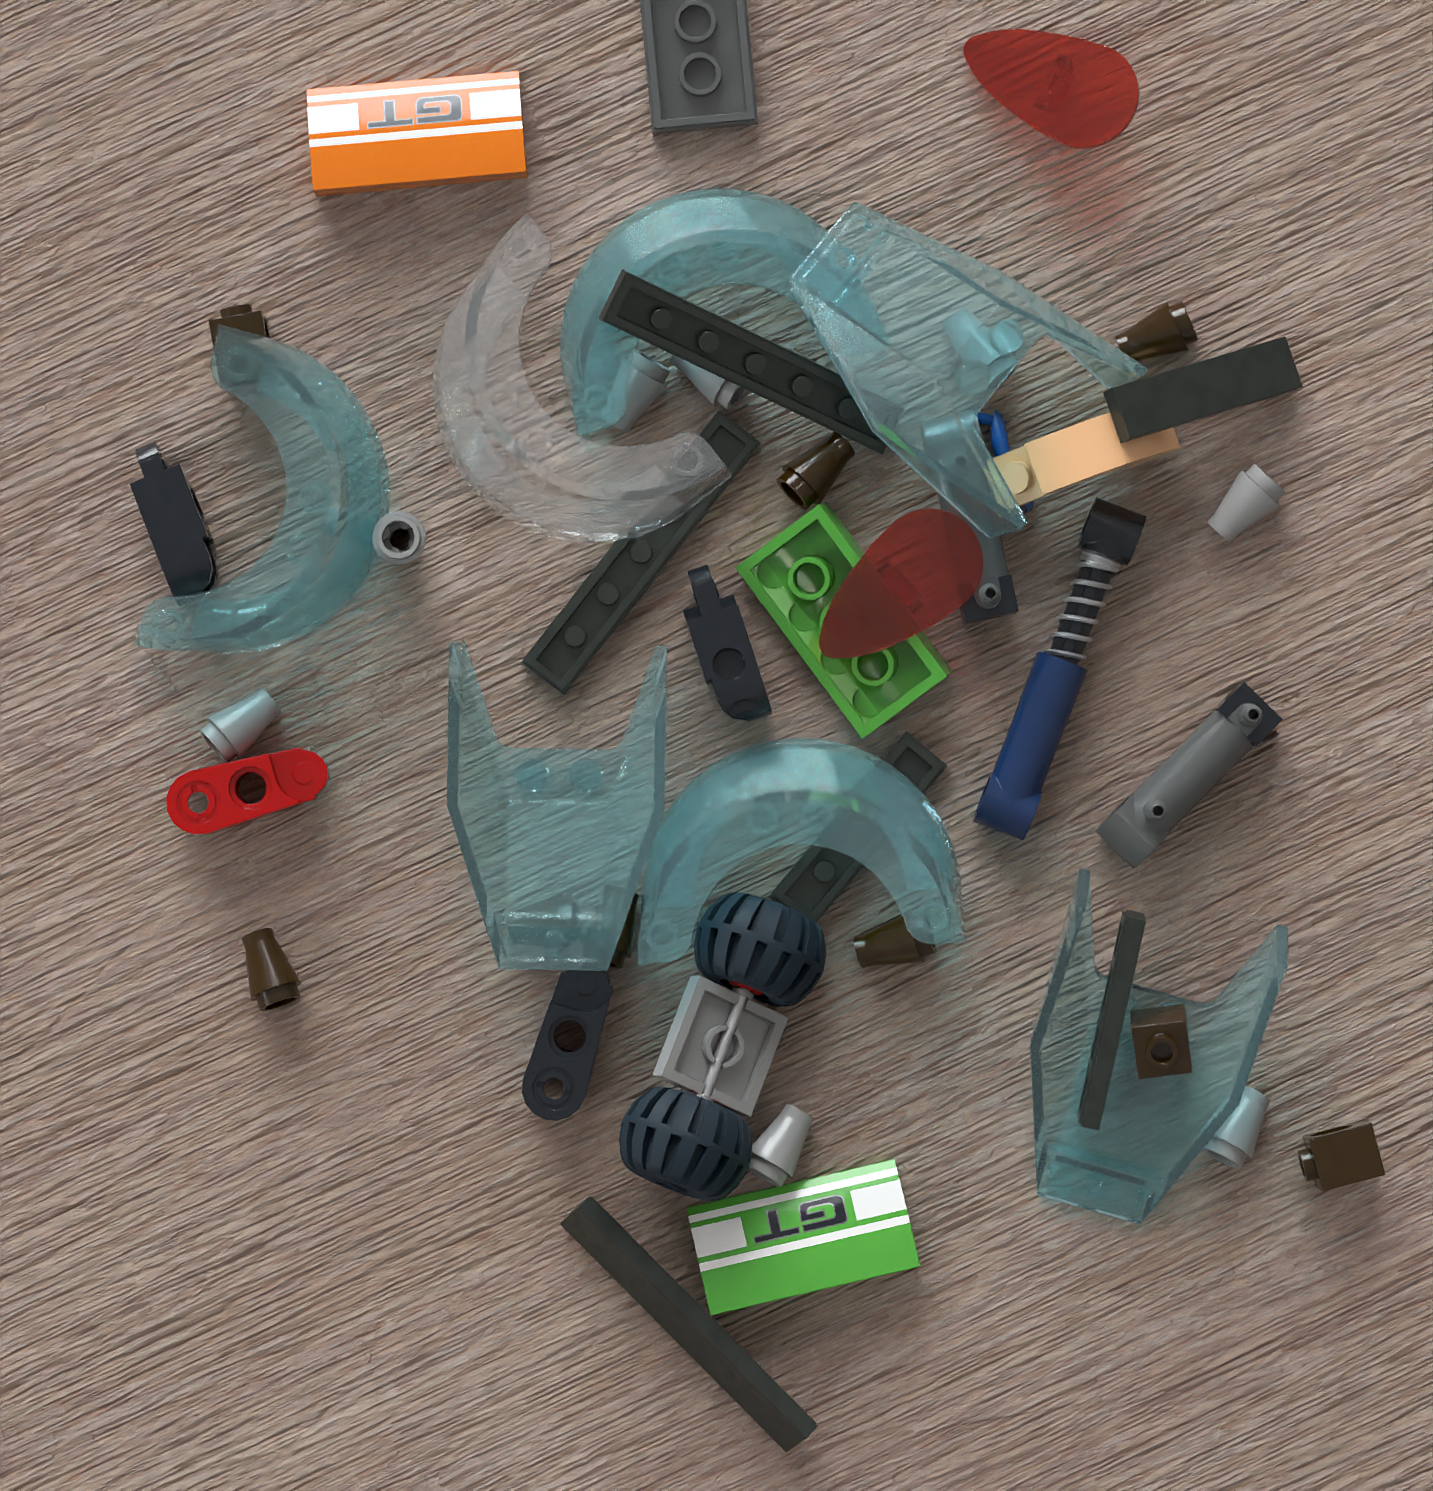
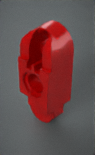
M298 747L192 770L179 776L170 786L166 797L167 812L172 822L182 831L197 835L213 834L318 799L317 795L327 785L329 768L320 755L304 750V747ZM250 773L259 774L266 782L267 790L265 796L255 804H249L244 801L239 793L241 780ZM195 792H202L208 797V807L202 813L193 812L189 807V798Z

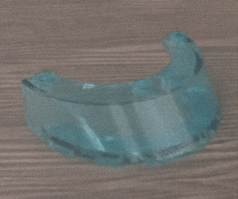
M721 188L693 190L661 199L638 210L608 233L591 252L576 277L565 306L560 338L562 375L581 444L591 441L590 433L608 429L617 424L624 416L627 407L628 373L633 354L640 339L599 319L600 313L622 269L681 298L698 290L717 285L743 284L762 287L787 297L808 312L827 334L832 345L841 353L854 356L875 351L877 358L886 356L890 348V342L861 273L845 248L828 230L796 207L776 198L756 192Z
M217 324L215 331L216 342L210 368L213 378L222 389L232 393L248 405L262 419L273 435L283 459L286 475V500L283 516L278 530L264 554L253 566L233 581L202 593L183 596H163L152 601L142 616L141 624L137 625L135 646L156 650L223 654L249 653L270 649L291 642L326 622L347 603L368 575L378 555L372 542L373 530L376 523L389 512V475L385 454L378 433L357 396L327 366L309 354L268 337Z
M788 738L768 741L730 754L710 766L680 793L666 812L657 828L644 867L638 934V964L670 962L684 956L692 945L694 930L703 905L718 882L730 870L749 857L768 849L786 845L822 846L846 854L862 863L890 891L902 913L907 930L913 938L920 942L942 944L966 941L959 864L948 831L935 808L914 783L889 763L854 746L831 740Z

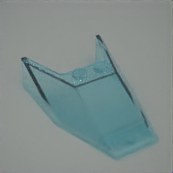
M857 202L852 203L787 281L872 432L988 539L1021 530L1028 521L977 432L975 419L981 408L1034 342L1040 337H1048L1057 341L1107 389L1141 378L1148 370L1003 271Z
M465 640L449 642L447 807L499 969L608 971L664 812L668 643H657L626 731L619 745L610 749L516 748L501 744L496 737Z
M1079 868L1030 1041L1038 1196L1136 1224L1143 1222L1240 1103L1288 966V927L1277 924L1234 978L1212 1002L1199 1003L1132 984L1100 1130L1084 1128L1078 1123L1077 1112L1108 976L1101 974L1095 965L1090 870ZM1184 1004L1193 1073L1138 1079L1130 1010Z

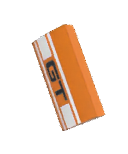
M519 71L307 89L313 191L317 197L528 178Z

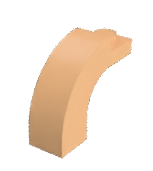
M1107 413L1025 443L1022 447L985 461L1004 512L1092 478L1139 465L1181 447L1174 428L1120 443L1111 414Z

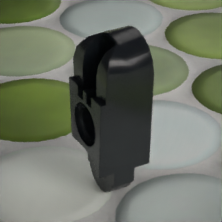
M153 442L135 450L144 478L129 484L164 576L176 602L181 606L204 597L215 586L218 577V567L210 546L215 542L194 488L186 479L180 464L168 468L158 444Z
M708 565L688 570L687 573L692 586L693 596L698 606L684 610L683 613L706 685L712 683L723 712L733 719L750 722L772 715L764 683L734 595L719 599V594Z
M579 961L571 965L566 972H561L523 1078L522 1094L525 1104L533 1114L544 1120L558 1121L570 1117L580 1108L587 1095L613 986H610L608 973L600 964L594 961ZM565 1021L579 1023L584 1028L586 1034L583 1046L574 1051L561 1048L555 1038V1032L559 1024ZM558 1078L563 1082L565 1090L561 1097L556 1099L547 1097L544 1092V1084L548 1079Z

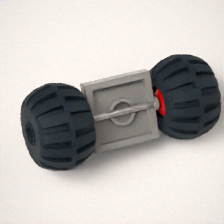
M741 892L727 893L720 897L707 909L698 923L694 941L695 961L698 970L706 978L690 976L652 1074L690 1093L663 1086L653 1087L645 1091L632 1103L624 1115L619 1136L621 1159L628 1170L661 1187L705 1201H719L725 1198L738 1187L748 1172L752 1153V1140L749 1125L741 1116L751 1117L788 1020V1017L752 1001V999L782 1007L798 1004L812 992L822 977L826 959L824 933L816 922L806 915L780 903Z

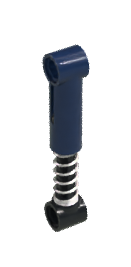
M1098 497L1095 498L1077 547L1083 550V555L1080 556L1081 561L1076 564L1079 570L1078 577L1070 581L1073 590L1070 597L1063 599L1066 605L1065 611L1056 617L1060 624L1057 632L1050 634L1053 640L1051 648L1036 654L996 765L981 795L973 822L1020 840L1025 839L1041 798L1042 787L1087 673V670L1078 666L1080 660L1086 658L1083 653L1086 643L1093 641L1089 635L1093 625L1099 624V620L1096 617L1100 607L1106 606L1103 601L1106 591L1113 588L1110 584L1112 575L1120 571L1119 567L1121 565L1128 566L1146 521L1145 515Z

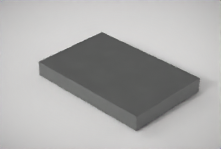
M640 0L652 135L758 125L747 0Z

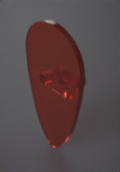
M1024 29L986 32L972 36L964 45L963 53L972 73L986 91L1030 127L1064 146L1075 149H1090L1105 145L1123 133L1137 111L1140 92L1137 76L1129 62L1110 47L1082 38Z
M927 508L915 510L894 521L871 544L833 597L823 620L819 638V647L822 653L829 658L835 659L854 658L879 652L936 624L963 605L977 589L983 572V552L972 528L958 516L940 509Z

